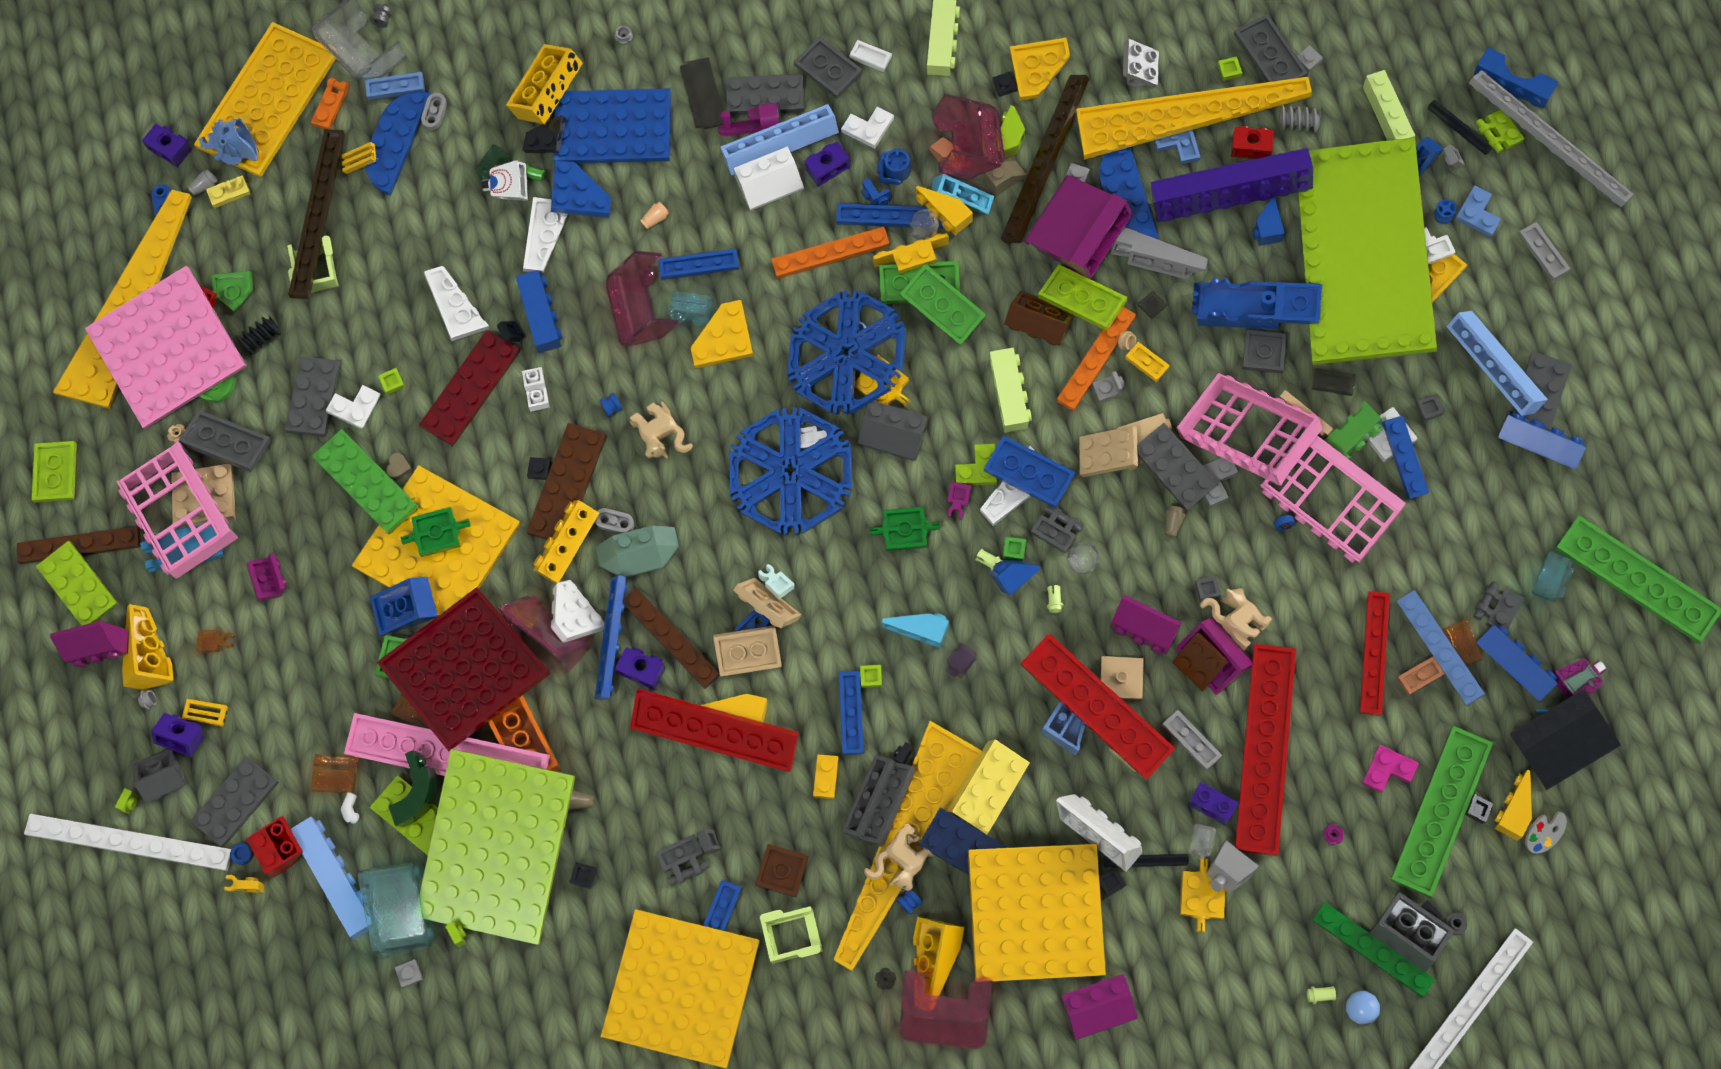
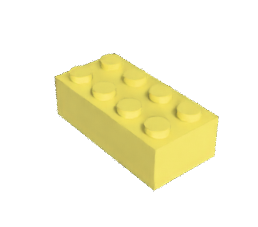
M997 740L988 741L946 811L987 835L1030 762Z

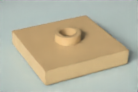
M1101 656L1100 680L1122 700L1142 701L1143 658Z

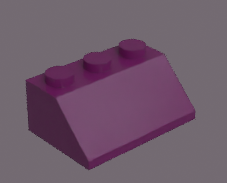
M1124 595L1110 628L1120 636L1126 635L1132 638V641L1138 645L1145 644L1151 647V650L1156 654L1162 655L1163 653L1167 655L1178 634L1181 622Z
M1211 617L1202 621L1176 649L1180 653L1194 635L1199 632L1229 660L1228 664L1208 686L1215 695H1218L1240 678L1253 665V662L1221 625Z
M102 621L50 633V638L64 662L71 663L74 667H85L88 663H102L105 659H118L119 656L128 654V630Z
M1124 974L1061 996L1075 1040L1138 1019Z

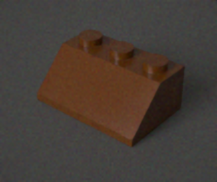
M1020 291L1010 304L1004 325L1009 326L1011 330L1025 332L1032 338L1046 340L1050 345L1060 346L1065 339L1074 315L1036 296Z

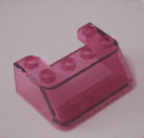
M944 94L932 113V120L938 130L952 134L954 150H951L948 157H944L939 161V173L971 179L999 168L1005 160L997 109L987 103Z
M905 970L900 1016V1035L904 1040L979 1049L985 1045L991 999V979H975L970 984L968 999L925 995V977L920 972Z

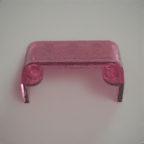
M534 595L532 597L524 596L505 603L498 608L509 625L514 623L560 661L568 673L590 649L587 644L588 639L585 636L563 643L551 628L553 615L541 606L542 602Z

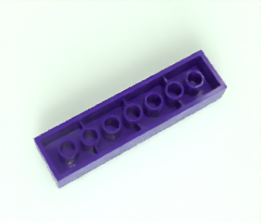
M1308 148L1153 181L1151 182V192L1157 222H1168L1175 218H1186L1198 213H1209L1212 210L1227 209L1240 204L1246 205L1258 200L1265 201L1272 197H1283L1295 192H1306L1309 189H1313V164Z

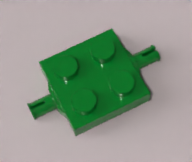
M451 507L411 517L413 524L412 534L401 536V541L403 545L415 542L421 557L461 547L459 530L471 527L470 521L465 519L457 522Z
M924 507L883 510L884 520L882 527H870V535H883L886 541V552L927 548L926 537L928 531L940 530L939 521L927 523L924 517Z

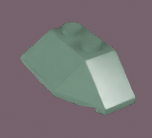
M649 526L613 535L595 548L601 568L615 575L627 578L663 569L675 551L678 550L679 543L675 527Z

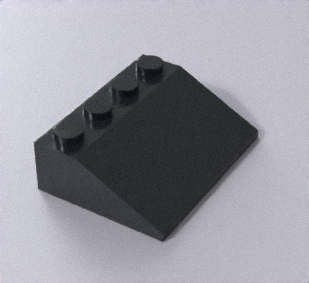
M1585 689L1510 734L1546 790L1621 746Z

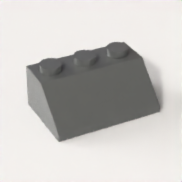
M873 401L867 406L858 445L916 461L928 426V417Z
M1398 892L1370 934L1426 972L1436 961L1454 930Z

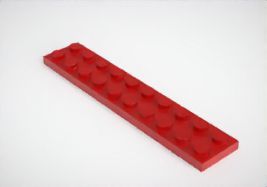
M1261 644L1253 645V665L1251 666L1235 847L1241 852L1278 856L1296 658V649Z

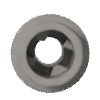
M207 169L196 177L188 186V189L196 196L206 191V189L215 186L218 180Z

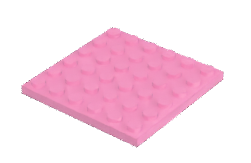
M188 266L173 273L85 328L144 429L247 367Z

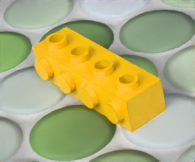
M579 500L569 502L564 511L566 514L563 520L560 519L554 527L556 532L553 537L547 539L544 544L546 549L542 555H538L533 564L535 566L534 572L553 583L560 582L599 512Z

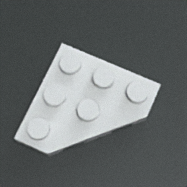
M571 580L555 585L553 588L554 601L552 602L553 620L551 621V628L563 643L604 630L605 622Z

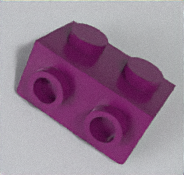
M269 553L268 558L248 561L246 566L257 601L281 597L284 589H286V581L284 577H281L279 559L275 558L274 553Z

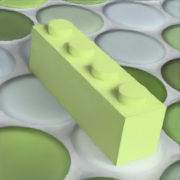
M933 0L927 75L950 76L951 69L955 68V57H952V52H956L957 40H954V35H958V23H955V18H959L960 6H956V0Z
M1383 70L1367 75L1363 89L1386 139L1395 140L1415 137L1386 71Z
M1014 348L991 351L990 364L1004 433L1028 429L1029 421H1032L1030 409L1026 410L1025 403H1028L1026 391H1022L1021 385L1024 384L1023 374L1018 372L1017 366H1020L1019 355L1015 354Z

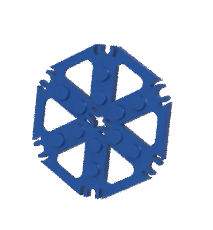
M854 290L851 298H849L847 291L843 293L840 291L804 313L802 316L807 318V321L803 318L798 319L803 326L800 329L793 327V330L798 335L791 332L787 372L790 382L793 383L798 380L797 384L793 386L797 394L831 414L834 412L836 415H839L840 408L844 407L843 411L848 415L849 413L853 414L891 391L889 387H886L887 384L895 387V384L891 382V378L893 376L901 377L895 370L903 373L906 335L904 323L900 321L895 324V321L900 318L896 310L860 290L859 293ZM870 306L883 314V318L859 332L860 311L862 307ZM835 307H839L837 335L817 324L820 316ZM888 339H896V353L893 363L888 364L868 353V351ZM808 342L825 352L804 366L799 367L800 347L803 343ZM846 348L849 350V355L847 356L844 355V349ZM856 370L878 383L876 390L859 400L854 398ZM834 373L831 400L826 401L812 393L811 388L815 383Z
M783 407V416H780V408L739 432L746 437L744 439L742 436L737 435L736 438L742 442L740 446L731 445L732 449L738 453L730 450V496L733 502L742 500L741 505L737 506L741 514L781 535L782 527H784L785 535H788L790 527H794L795 534L799 535V526H801V534L841 511L842 508L838 507L837 503L845 507L846 504L840 498L844 495L849 498L851 496L844 489L852 492L851 444L848 440L844 442L839 441L840 437L844 436L843 431L839 427L800 408L799 416L796 407H793V413L788 415L786 414V407ZM803 423H811L826 432L827 436L801 452V425ZM772 424H778L780 426V453L755 441V435ZM836 456H840L843 459V480L840 483H836L813 471ZM742 460H748L769 471L744 487L739 484V463ZM790 461L793 469L796 470V472L792 473L791 481L788 472H785V470H789ZM801 489L826 501L828 504L827 509L815 517L805 520L802 517ZM780 490L781 518L778 521H772L756 512L755 507L758 503Z

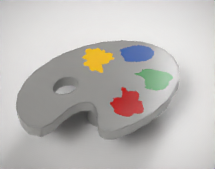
M1558 811L1550 823L1547 822L1545 815L1538 817L1526 835V848L1536 854L1552 848L1560 840L1566 829L1567 820L1565 814Z

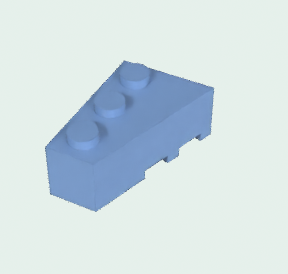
M1059 701L1040 734L1076 756L1080 749L1085 724Z

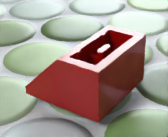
M284 816L279 817L246 838L264 873L273 878L292 867L303 853Z

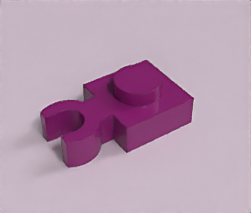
M951 482L947 502L953 504V506L948 510L949 518L952 517L954 511H958L959 519H963L962 506L968 507L971 485Z

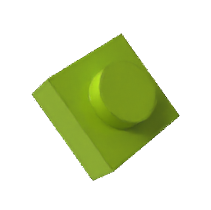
M1237 56L1218 61L1217 65L1223 81L1242 77V70Z
M397 368L378 376L387 395L405 388Z
M881 665L860 666L861 688L882 687Z
M124 788L115 808L129 815L130 811L137 805L138 795Z
M451 922L445 926L457 947L460 948L466 944L464 937L467 935L461 925L456 926L454 922Z

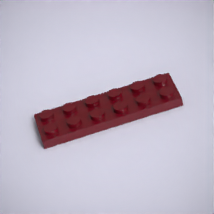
M486 330L419 423V426L453 447L521 352L520 349Z

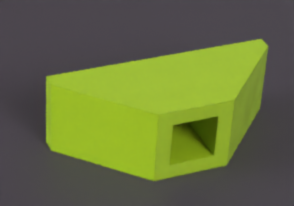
M1010 105L1008 112L1005 111L1001 119V122H1003L1001 128L997 127L994 134V144L990 143L987 155H989V163L991 164L1017 155L1024 141L1025 127L1015 107Z

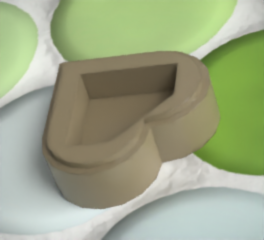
M394 453L390 456V465L387 467L386 472L391 479L397 480L412 471V468L402 454Z

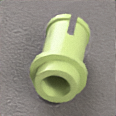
M983 549L978 552L975 559L990 567L991 570H993V566L996 563L1003 561L1000 559V556L995 557Z
M1054 585V589H1052V586L1047 587L1049 599L1047 608L1051 613L1061 612L1064 606L1061 603V588L1058 585Z
M1312 986L1311 989H1307L1308 1002L1316 1004L1318 1001L1336 1000L1334 986L1324 988Z

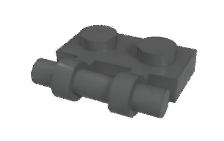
M1048 505L1045 512L1051 516L1048 519L1041 515L1032 528L1031 534L1066 554L1077 536L1071 530L1075 529L1081 532L1084 525L1077 522L1078 519L1073 516L1070 518L1062 513V510L1058 507L1055 509ZM1058 519L1065 523V528L1055 523V521Z
M1492 581L1490 586L1486 587L1484 591L1485 596L1481 603L1477 604L1473 617L1481 620L1485 615L1489 618L1486 625L1490 628L1493 625L1496 627L1501 625L1508 630L1524 597L1505 588L1501 595L1497 592L1500 585ZM1492 600L1497 602L1494 610L1488 607Z
M694 834L656 852L664 872L666 873L673 869L675 875L667 878L670 886L678 882L681 884L685 882V879L695 874L698 876L702 874V871L710 868L706 860L699 864L696 858L704 854ZM690 861L692 867L681 872L679 866Z

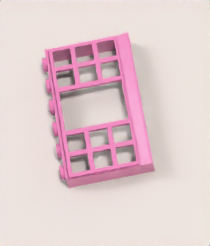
M1220 373L1217 374L1177 426L1181 439L1279 486L1282 485L1287 475L1320 431L1323 430L1320 419L1315 414L1303 412L1295 405L1290 406L1280 398H1273L1262 390L1257 391L1247 383H1240L1229 375L1224 376ZM1222 390L1233 394L1226 405L1215 401ZM1238 397L1249 402L1242 412L1230 408ZM1211 405L1222 409L1215 420L1204 415ZM1256 405L1282 417V419L1254 456L1250 457L1224 443L1251 407ZM1227 412L1238 416L1231 427L1220 423V420ZM1200 419L1211 423L1204 434L1193 429ZM1286 420L1298 424L1291 435L1280 431ZM1216 426L1227 431L1220 441L1208 437ZM1303 427L1306 428L1299 439L1295 438ZM1276 434L1287 439L1280 450L1268 445ZM1291 442L1296 443L1288 454L1284 453ZM1265 449L1276 454L1269 465L1257 460ZM1283 457L1284 460L1278 468H1273L1279 458Z
M1317 436L1309 446L1313 449V452L1305 461L1299 459L1300 468L1292 477L1287 475L1286 479L1289 481L1283 489L1278 492L1269 485L1271 481L1265 479L1260 485L1264 489L1261 493L1270 500L1273 497L1279 501L1278 506L1286 512L1291 510L1295 513L1294 518L1301 524L1308 523L1312 527L1310 531L1319 538L1322 535L1328 539L1327 544L1335 550L1340 548L1344 551L1345 554L1343 556L1350 562L1354 563V561L1360 563L1405 508L1406 503ZM1294 443V444L1292 445V447L1288 450V452H1287L1286 454H1288V453L1290 452V450L1293 448V446H1294L1296 443ZM1317 453L1329 461L1320 474L1308 465ZM1282 458V459L1280 460V462L1276 465V467H1275L1276 469H1277L1278 466L1281 464V462L1284 460V458ZM1334 465L1362 488L1327 530L1302 511L1299 506L1331 466ZM1305 468L1317 477L1308 489L1296 481V478ZM1292 483L1304 492L1296 504H1293L1283 496ZM1366 490L1378 499L1369 511L1357 503V500ZM1381 502L1394 511L1385 523L1372 514ZM1353 505L1365 514L1357 526H1354L1344 518ZM1368 518H1371L1381 526L1372 539L1359 530ZM1340 521L1353 530L1344 542L1332 534V531ZM1356 533L1369 542L1360 554L1347 545Z
M179 441L117 481L120 487L118 492L124 500L127 499L128 504L126 506L133 515H136V524L141 530L144 529L145 534L143 536L150 545H153V554L158 560L161 559L163 563L160 565L162 570L167 575L171 574L176 579L238 539V536L228 527L227 524L229 522L218 510L220 509L219 505L211 498V491L201 481L203 479L202 476L193 467L194 462L186 454L188 453L187 449ZM178 467L183 477L170 484L166 474ZM162 478L167 487L154 495L149 485ZM186 481L200 507L155 536L141 510ZM145 488L150 498L138 506L133 496ZM204 511L209 521L196 528L191 518ZM187 521L192 532L179 539L174 529ZM212 525L217 535L204 543L199 533ZM171 533L175 543L163 550L158 540ZM195 536L201 546L188 554L183 543ZM179 547L184 557L171 565L166 554Z

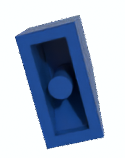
M1430 137L1422 139L1416 146L1419 178L1443 151V148Z
M1275 198L1269 201L1256 220L1255 227L1252 228L1254 240L1257 239L1259 246L1278 243L1283 240L1284 230Z
M1003 560L993 566V570L989 572V575L1002 592L1011 595L1041 568L1031 562Z

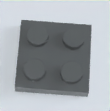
M1246 329L1242 369L1283 374L1287 334Z

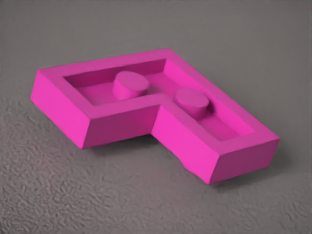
M1379 745L1362 784L1382 793L1390 775L1410 783L1419 762Z

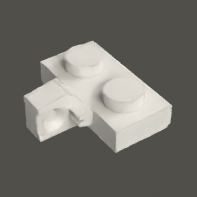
M1427 227L1424 228L1428 265L1455 254L1448 235L1436 239L1435 236H1430Z

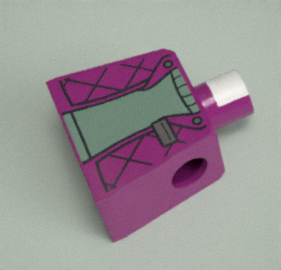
M1584 658L1558 669L1553 674L1558 677L1555 680L1558 683L1557 687L1568 699L1583 689L1590 696L1603 683L1599 675L1606 671V667L1599 660L1590 665L1587 659Z

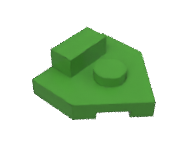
M251 271L211 275L212 291L233 312H236L253 292Z

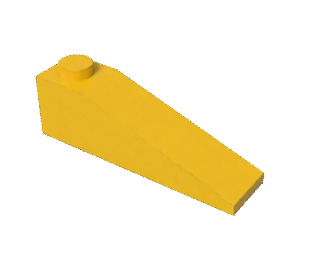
M129 604L127 606L125 627L128 630V654L123 655V686L144 690L172 683V662L165 655L163 650L165 646L163 641H159L156 634L157 627L149 609Z
M917 917L913 936V945L917 947V958H914V966H917V978L914 980L915 1007L929 1012L933 1011L961 949L965 927Z

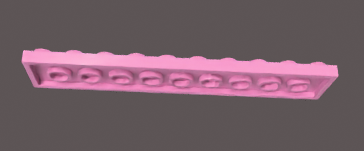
M354 713L344 754L410 768L405 753L413 750L423 754L427 763L425 767L434 768L436 774L445 776L450 751L448 752L431 729ZM468 737L453 748L547 769L550 755Z

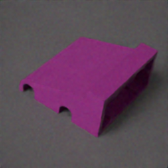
M1066 175L1026 236L1024 243L1033 245L1039 252L1057 262H1063L1069 269L1091 279L1133 213L1125 199L1114 193L1111 195L1070 175Z

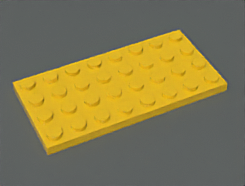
M272 22L197 138L194 146L214 156L218 153L217 150L201 148L199 139L205 137L206 141L209 142L207 135L213 133L212 127L215 126L214 123L218 122L219 119L227 123L241 118L256 143L258 160L252 161L248 158H243L242 163L234 166L261 178L338 57V52Z

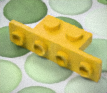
M939 233L932 238L926 240L919 239L907 246L900 245L891 251H881L873 256L874 267L895 262L897 270L901 274L923 267L924 264L936 263L937 259L933 250L949 245L948 233Z

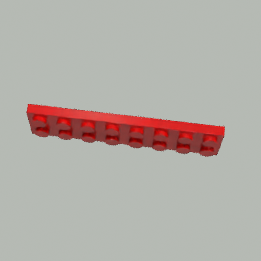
M1050 633L1021 662L1020 665L1145 780L1176 749Z
M642 689L636 691L630 729L787 772H790L792 769L799 732Z

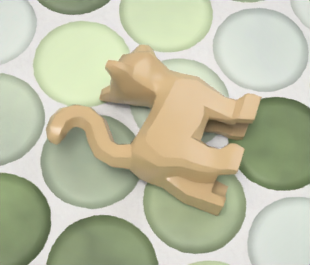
M661 402L659 406L655 403L647 406L648 413L655 416L649 422L639 413L630 417L631 425L633 428H639L641 439L646 443L645 455L648 458L664 456L667 459L668 455L664 444L659 440L673 433L676 434L674 446L677 451L685 453L693 447L691 443L682 445L685 435L684 431L675 422L664 402Z
M1242 588L1227 589L1226 597L1220 599L1222 603L1235 608L1226 617L1220 615V606L1213 598L1203 599L1200 602V607L1212 606L1213 618L1222 625L1223 629L1242 650H1245L1251 644L1248 637H1257L1260 631H1263L1272 620L1270 616L1264 617L1261 615L1257 607L1246 599ZM1248 624H1251V625L1255 626L1256 628H1255V629H1252L1251 627H1249Z
M907 823L896 834L893 842L876 856V870L871 871L865 868L864 874L869 879H879L885 871L884 860L889 858L898 864L902 870L893 876L888 885H895L899 889L910 891L913 888V876L921 870L928 856L933 857L934 855L925 849H921L916 853L910 847V844L917 842L920 837L913 833L915 830Z

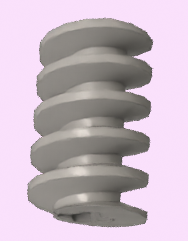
M1282 105L1279 125L1282 124L1283 130L1289 125L1291 131L1297 126L1299 132H1301L1303 126H1305L1306 132H1309L1310 128L1313 127L1314 133H1317L1320 125L1321 109L1317 114L1316 108H1312L1309 113L1308 107H1305L1303 112H1301L1300 107L1297 106L1294 112L1292 106H1289L1286 111L1285 106Z

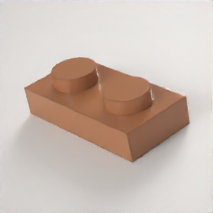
M1433 656L1397 677V680L1406 694L1410 696L1441 678L1445 673Z

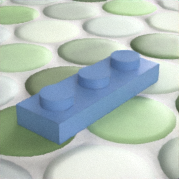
M422 72L365 80L368 101L402 96L412 92H425Z

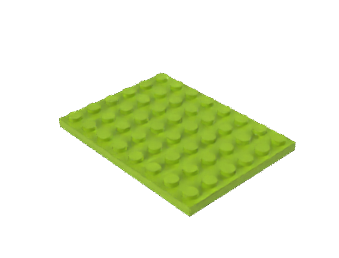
M451 749L415 917L444 924L454 922L456 926L461 925L462 928L532 944H540L575 775Z

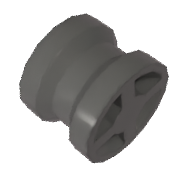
M374 5V13L369 18L370 22L378 27H387L388 18L391 17L392 11L384 5Z

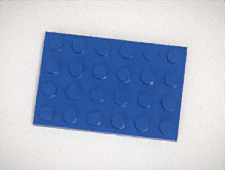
M670 88L565 91L555 107V118L563 115L566 118L560 152L554 153V164L555 160L575 162L576 164L670 161Z

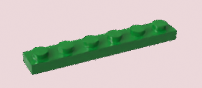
M1326 902L1323 903L1312 919L1314 923L1421 998L1425 996L1435 981V978Z

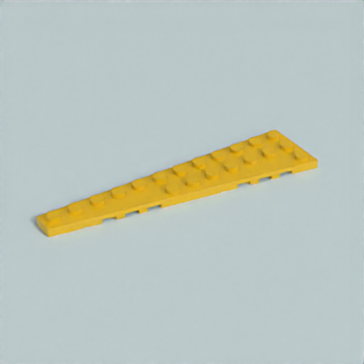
M1309 77L1078 108L1076 114L1084 160L1309 98L1312 96Z
M171 190L94 322L160 282L192 199L190 194ZM88 333L53 393L58 396L111 409L119 386Z
M929 721L913 761L912 767L916 771L883 847L879 846L875 858L879 852L893 842L896 834L907 823L915 830L913 833L920 837L917 842H912L910 847L916 853L923 849L918 846L938 809L941 807L947 810L982 752L980 749ZM875 858L870 869L871 871L876 870ZM889 858L884 860L885 871L882 877L876 880L866 878L834 957L835 962L852 972L902 889L895 885H888L893 876L902 870L898 864Z

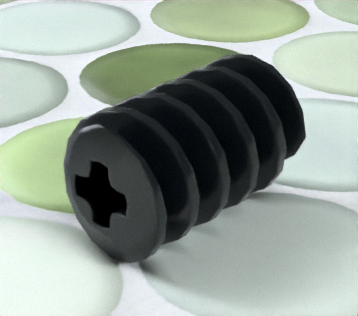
M270 316L269 319L261 317L263 324L256 321V329L249 326V334L242 331L243 338L238 335L235 336L247 353L249 351L255 354L254 347L262 349L260 342L267 345V337L274 340V332L279 336L281 335L280 329Z

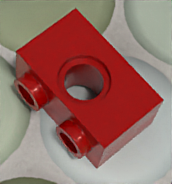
M1247 126L1234 127L1231 157L1258 159L1271 156L1274 130H1268L1267 128L1254 129Z

